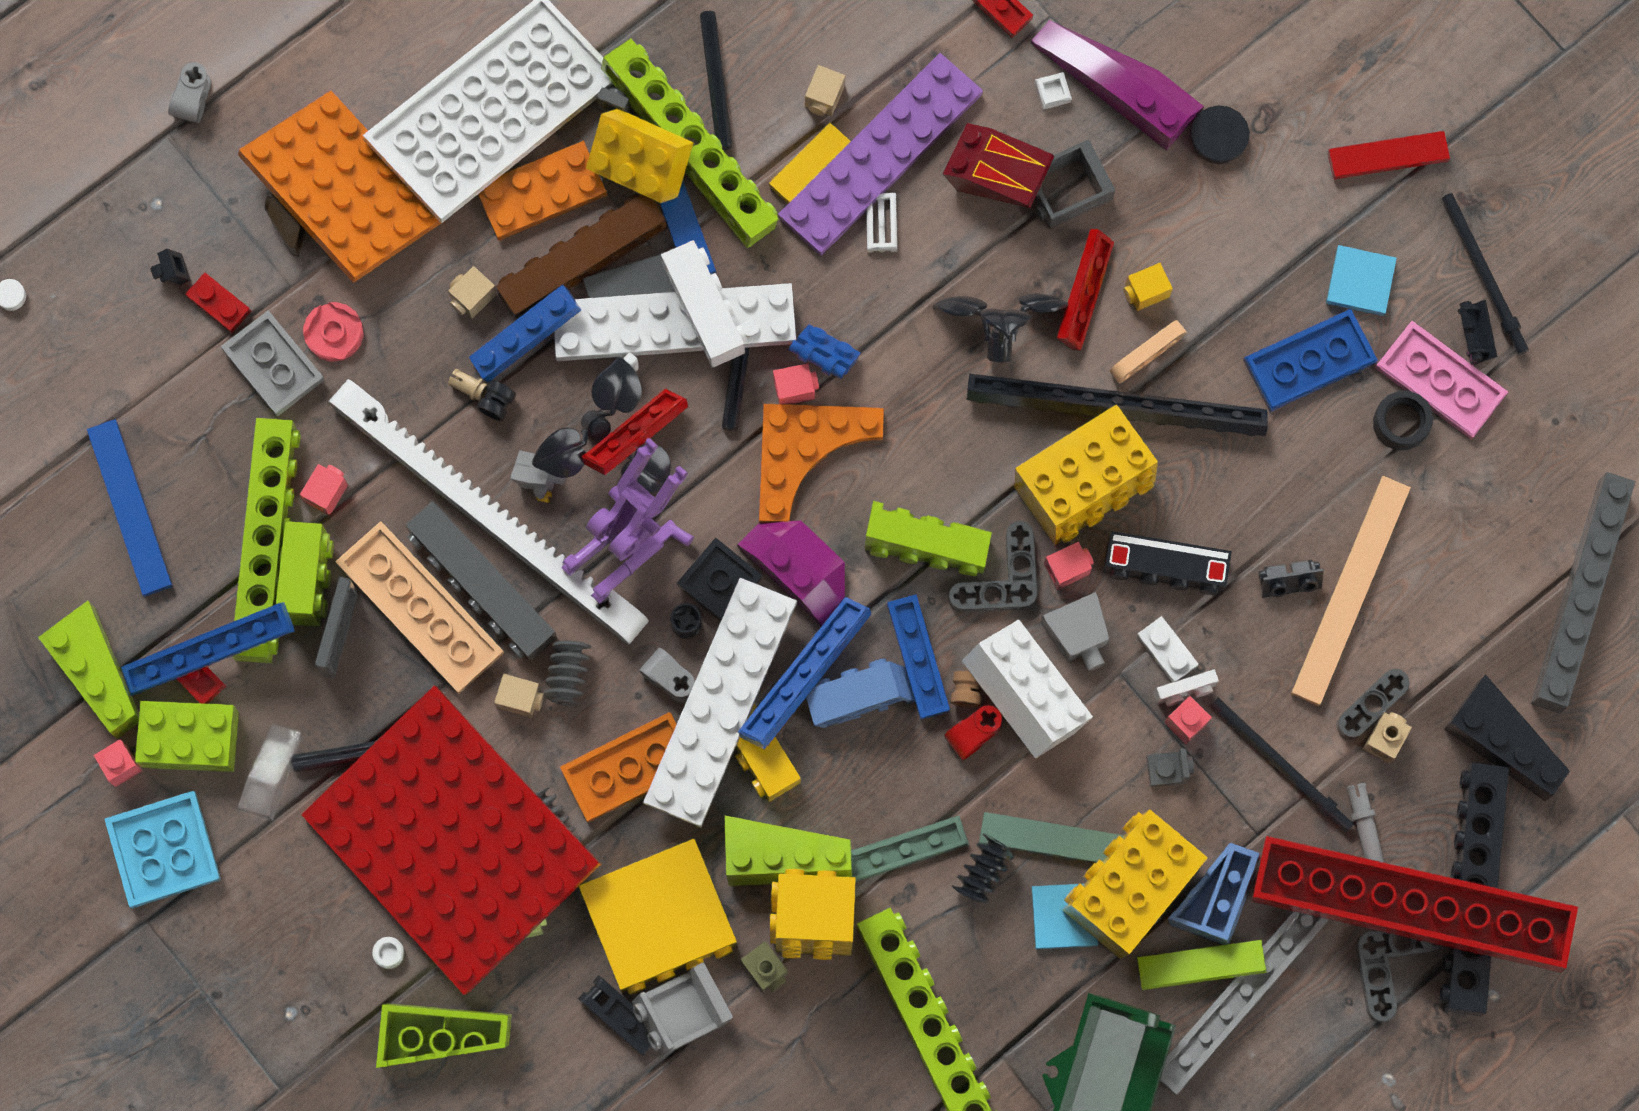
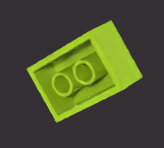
M285 521L276 604L285 602L293 625L320 627L321 618H326L328 602L324 600V589L330 587L331 571L327 570V561L333 558L334 541L330 540V534L326 532L322 524Z
M140 701L135 762L141 768L234 772L239 711L234 705Z

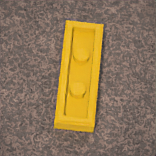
M829 123L769 182V187L789 204L851 141Z

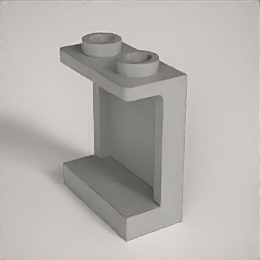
M704 962L693 967L686 974L647 993L639 994L632 1001L635 1017L640 1023H644L648 1031V1041L655 1051L658 1050L661 1057L726 1025L733 1018Z

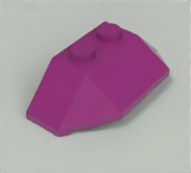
M801 520L760 523L737 544L792 599L797 600V604L821 627L845 598V562Z

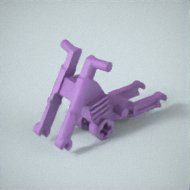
M650 438L645 441L646 445L643 448L640 447L637 450V454L617 486H614L609 491L608 495L616 501L610 511L606 508L600 509L587 523L586 529L594 536L592 541L575 555H569L563 561L564 565L561 567L569 576L572 575L608 543H610L609 551L620 561L628 558L624 564L593 589L594 593L591 596L599 604L609 596L616 586L631 576L636 569L664 546L663 543L670 537L685 546H689L694 539L692 535L677 527L672 520H669L660 527L652 519L664 510L678 486L686 479L688 473L681 466H678L675 469L674 475L668 476L654 498L636 481L658 447Z

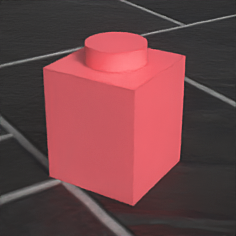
M808 363L773 370V380L779 404L791 405L815 400V390L819 389L816 371L810 372Z
M318 464L300 493L303 502L330 516L348 487L343 477L344 473L332 465H328L325 468Z
M1079 542L1047 556L1044 561V566L1057 590L1089 576L1092 570L1091 565L1094 564L1088 549H1082Z
M1189 696L1168 716L1165 724L1187 744L1209 723L1212 717Z
M121 739L93 755L107 780L115 787L142 772L140 766L135 762V757L128 745Z

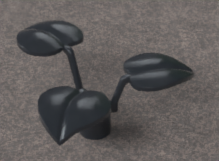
M1032 293L1019 298V303L1023 305L1020 310H1001L995 308L986 309L987 303L974 297L955 296L937 302L933 305V309L938 308L945 313L955 316L978 315L982 320L985 332L984 340L988 341L987 359L993 362L1004 363L1011 361L1012 342H1016L1019 328L1031 322V315L1026 313L1027 311L1032 310L1039 313L1057 311L1066 308L1068 302L1052 295ZM988 324H990L992 327H994V328L992 329V333L990 332V329H989V325H988Z
M618 357L594 381L591 396L596 406L601 410H591L583 415L581 419V426L583 428L581 430L582 440L580 434L574 428H562L555 431L537 449L532 459V465L535 468L559 478H568L576 475L584 467L582 456L586 452L582 447L587 444L588 436L594 440H603L611 431L610 422L605 417L613 416L616 410L629 413L635 409L641 398V383L635 370L626 360ZM658 445L636 480L649 493L659 491L668 476H670L671 462L667 452ZM637 450L634 455L631 454L627 457L630 461L623 465L621 469L622 476L637 454Z

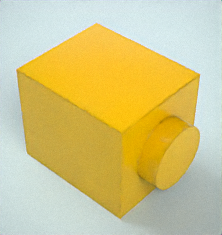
M1161 263L1129 275L1123 288L1129 304L1134 303L1137 311L1169 298L1173 290Z

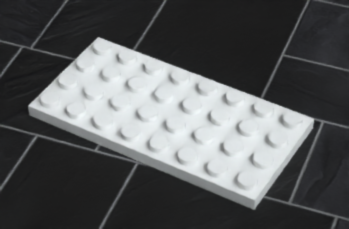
M534 0L363 135V140L442 224L595 101L602 87L608 89L613 83L601 70L602 55L549 0Z

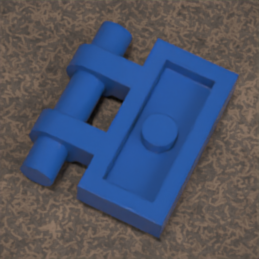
M810 324L789 347V351L798 355L799 360L805 363L809 361L822 368L821 372L830 376L832 374L840 379L850 371L861 353L853 349L850 344L839 341L828 335L823 329L813 327Z

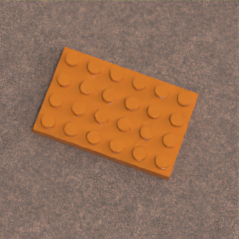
M331 90L240 148L238 156L354 283L439 226L441 222L363 140V135L368 130Z

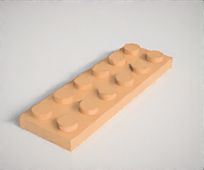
M381 521L335 561L458 694L464 691L504 654V651Z

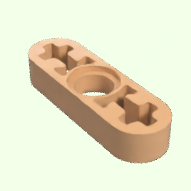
M1178 320L1173 321L1111 368L1110 373L1119 384L1124 382L1185 336L1187 331Z

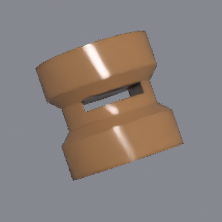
M969 671L954 672L953 683L955 684V691L951 694L950 703L961 707H980L982 697L979 694L980 684Z

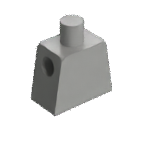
M1096 592L1043 615L1041 620L1043 627L1068 662L1082 657L1088 671L1097 669L1105 664L1098 649L1108 644L1109 635Z

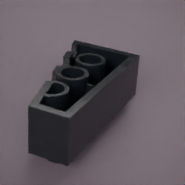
M1486 674L1476 683L1444 728L1493 765L1509 767L1508 775L1544 801L1555 794L1570 772Z

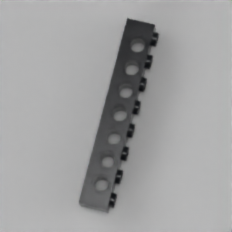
M1471 763L1466 767V771H1461L1459 786L1461 789H1464L1463 801L1459 800L1457 806V819H1461L1460 831H1456L1454 837V849L1458 850L1457 861H1453L1451 878L1467 882L1473 881L1477 884L1498 888L1509 767ZM1476 790L1484 791L1487 794V804L1483 805L1476 801ZM1474 820L1481 821L1484 824V835H1478L1473 831L1472 822ZM1470 851H1477L1481 854L1483 858L1482 865L1477 866L1470 861ZM1449 947V954H1444L1442 971L1447 972L1446 985H1441L1439 995L1440 1003H1444L1443 1012L1482 1016L1487 1013L1492 957L1474 953L1472 958H1467L1461 953L1460 949ZM1460 973H1465L1470 977L1471 987L1469 989H1464L1458 984L1457 979Z

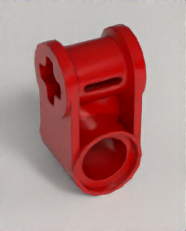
M990 705L983 706L968 718L953 726L944 734V738L958 756L965 760L1000 731L1002 715L996 707ZM982 716H986L987 718H991L993 716L995 718L993 722L994 726L990 727L988 724L982 726Z

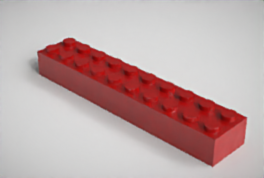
M1266 836L1251 901L1560 973L1567 968L1578 906Z

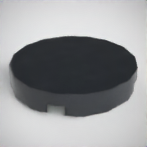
M1217 105L1208 107L1197 115L1191 127L1190 140L1196 149V153L1201 158L1210 163L1225 164L1234 159L1236 160L1243 154L1249 142L1250 131L1247 121L1240 112L1231 107Z

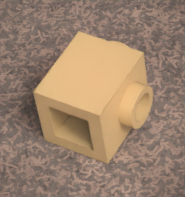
M474 266L464 276L462 274L458 275L451 282L450 289L448 290L452 300L450 305L460 315L466 313L471 319L497 295L495 285Z
M1384 712L1378 719L1363 750L1390 764L1396 758L1412 727L1406 724L1407 720L1393 712L1390 714Z

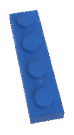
M562 284L469 356V359L482 379L488 383L582 309L569 290Z
M917 594L887 602L920 720L950 712Z

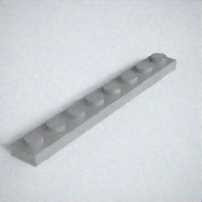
M1293 912L1263 946L1267 973L1240 976L1232 981L1167 1056L1160 1082L1173 1094L1177 1095L1329 919Z

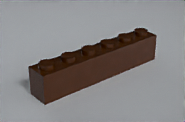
M634 194L616 211L613 209L608 210L592 226L585 225L574 233L573 238L565 243L560 241L554 244L546 255L541 258L534 257L527 261L524 268L515 274L511 272L503 276L499 280V284L496 285L498 296L516 321L562 284L568 290L573 289L583 282V278L595 275L667 229L666 219L651 198L642 194Z

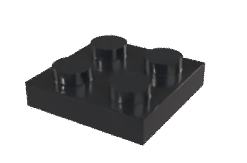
M715 537L679 579L677 586L722 621L739 579L742 578L758 584L762 579V574Z

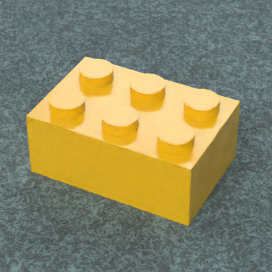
M615 109L602 113L600 116L586 169L657 202L663 203L678 197L694 142L623 110Z

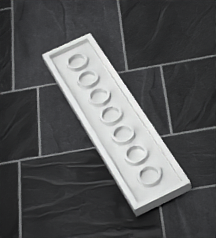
M792 283L722 288L719 291L723 301L728 299L734 310L735 316L731 318L735 326L741 325L745 332L747 342L744 343V348L792 344L796 340ZM676 292L575 299L582 310L554 331L557 361L625 357L629 352L634 356L704 351Z
M739 579L643 803L700 828L702 827L739 740L738 731L748 719L797 604V600L745 579Z

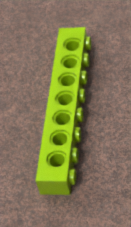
M630 38L604 56L601 70L618 90L626 94L631 107L642 120L682 138H693L698 142V145L692 147L685 173L748 249L773 231L779 220L774 206L769 202H765L759 195L756 184L743 176L737 161L733 157L726 155L722 150V144L714 134L710 135L703 127L704 123L701 117L696 112L690 111L685 104L683 95L677 89H672L662 69L654 67L644 47L640 44L637 45ZM639 71L643 74V77L635 78L630 72ZM656 93L662 99L652 100L648 94ZM669 115L676 116L680 122L672 123L666 117ZM703 161H713L717 167L708 168L704 165ZM730 183L735 187V190L727 191L721 184ZM747 205L754 212L751 214L744 213L740 206Z
M256 418L234 621L276 605L285 521L291 522V518H287L288 506L293 507L294 489L290 488L291 477H296L297 459H293L294 448H299L301 438L300 430H296L297 428L292 420ZM273 448H284L280 457H269V453ZM270 477H281L280 483L277 486H266V482ZM267 506H277V512L273 516H263V511ZM267 534L274 535V541L271 545H260V540L263 536ZM262 564L271 565V570L267 575H257L259 566ZM265 593L268 595V600L264 605L255 606L253 604L254 598L258 594ZM279 638L232 657L235 661L272 663L273 655L278 654Z
M890 907L857 923L856 928L946 1110L966 1111L967 1107L976 1105L982 1111H991L987 1103L991 1096L984 1082H977L973 1071L977 1070L970 1054L964 1055L958 1044L963 1041L955 1024L949 1026L944 1016L949 1012L941 996L935 998L930 988L935 984L928 969L921 970L916 960L921 956L914 941L907 942L903 930L907 928L900 913L894 914ZM887 936L896 938L899 943L898 949L893 952L885 951L881 946L882 939ZM900 964H906L911 967L913 975L908 980H901L896 976L895 968ZM914 992H920L925 995L927 1003L922 1008H914L909 1002V996ZM929 1020L936 1021L941 1028L940 1034L935 1037L926 1035L923 1031V1024ZM944 1048L950 1049L955 1056L954 1062L950 1065L941 1064L937 1059L939 1050ZM963 1077L967 1080L969 1088L966 1093L958 1094L953 1091L951 1082L954 1078Z

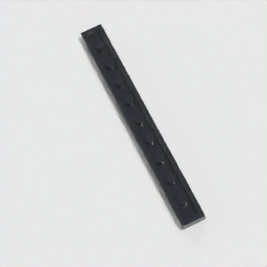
M969 373L966 400L977 403H995L1008 407H1028L1040 411L1052 410L1067 414L1094 415L1096 417L1117 404L1130 422L1143 421L1157 425L1184 426L1189 429L1201 428L1216 432L1242 433L1247 436H1266L1268 428L1267 409Z

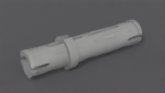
M1366 783L1357 784L1360 797H1357L1354 785L1348 786L1346 790L1348 791L1354 813L1351 814L1352 821H1356L1364 857L1385 863L1373 818L1376 814L1375 810L1370 807Z

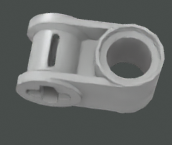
M191 62L182 68L176 89L170 99L168 108L170 116L195 123L201 121L205 102L211 88L210 77L202 64Z
M659 647L639 670L650 683L660 688L674 701L683 704L687 702L695 683L694 677L665 650ZM687 682L688 690L680 689L678 691L676 685L678 683L684 685Z

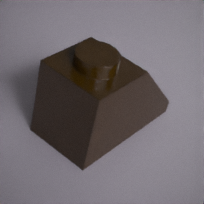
M268 194L265 201V211L292 255L299 257L306 230L273 194Z

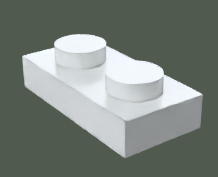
M1162 616L1137 634V638L1172 683L1179 681L1198 667V662Z
M1214 669L1157 687L1153 694L1157 705L1166 703L1167 706H1173L1183 702L1184 696L1195 694L1196 697H1201L1212 693V687H1215L1219 680Z

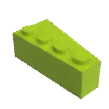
M873 501L865 540V550H869L871 555L881 558H887L888 555L898 556L900 561L910 564H917L918 561L928 562L930 567L939 570H947V567L957 568L960 573L969 576H977V573H984L992 532L955 522L950 523V527L944 526V521L937 517L927 515L917 519L914 518L913 514L909 513L910 510L898 507L896 510L887 511L883 510L884 503Z
M88 600L38 638L108 731L118 739L139 723V712L133 697L130 695L119 663L115 658L107 634L100 622L97 610Z
M725 816L726 876L729 886L772 884V882H778L779 874H785L786 869H801L805 871L804 875L817 876V871H835L836 877H852L850 839Z
M390 1003L383 1004L376 1068L505 1048L509 1046L512 1014Z

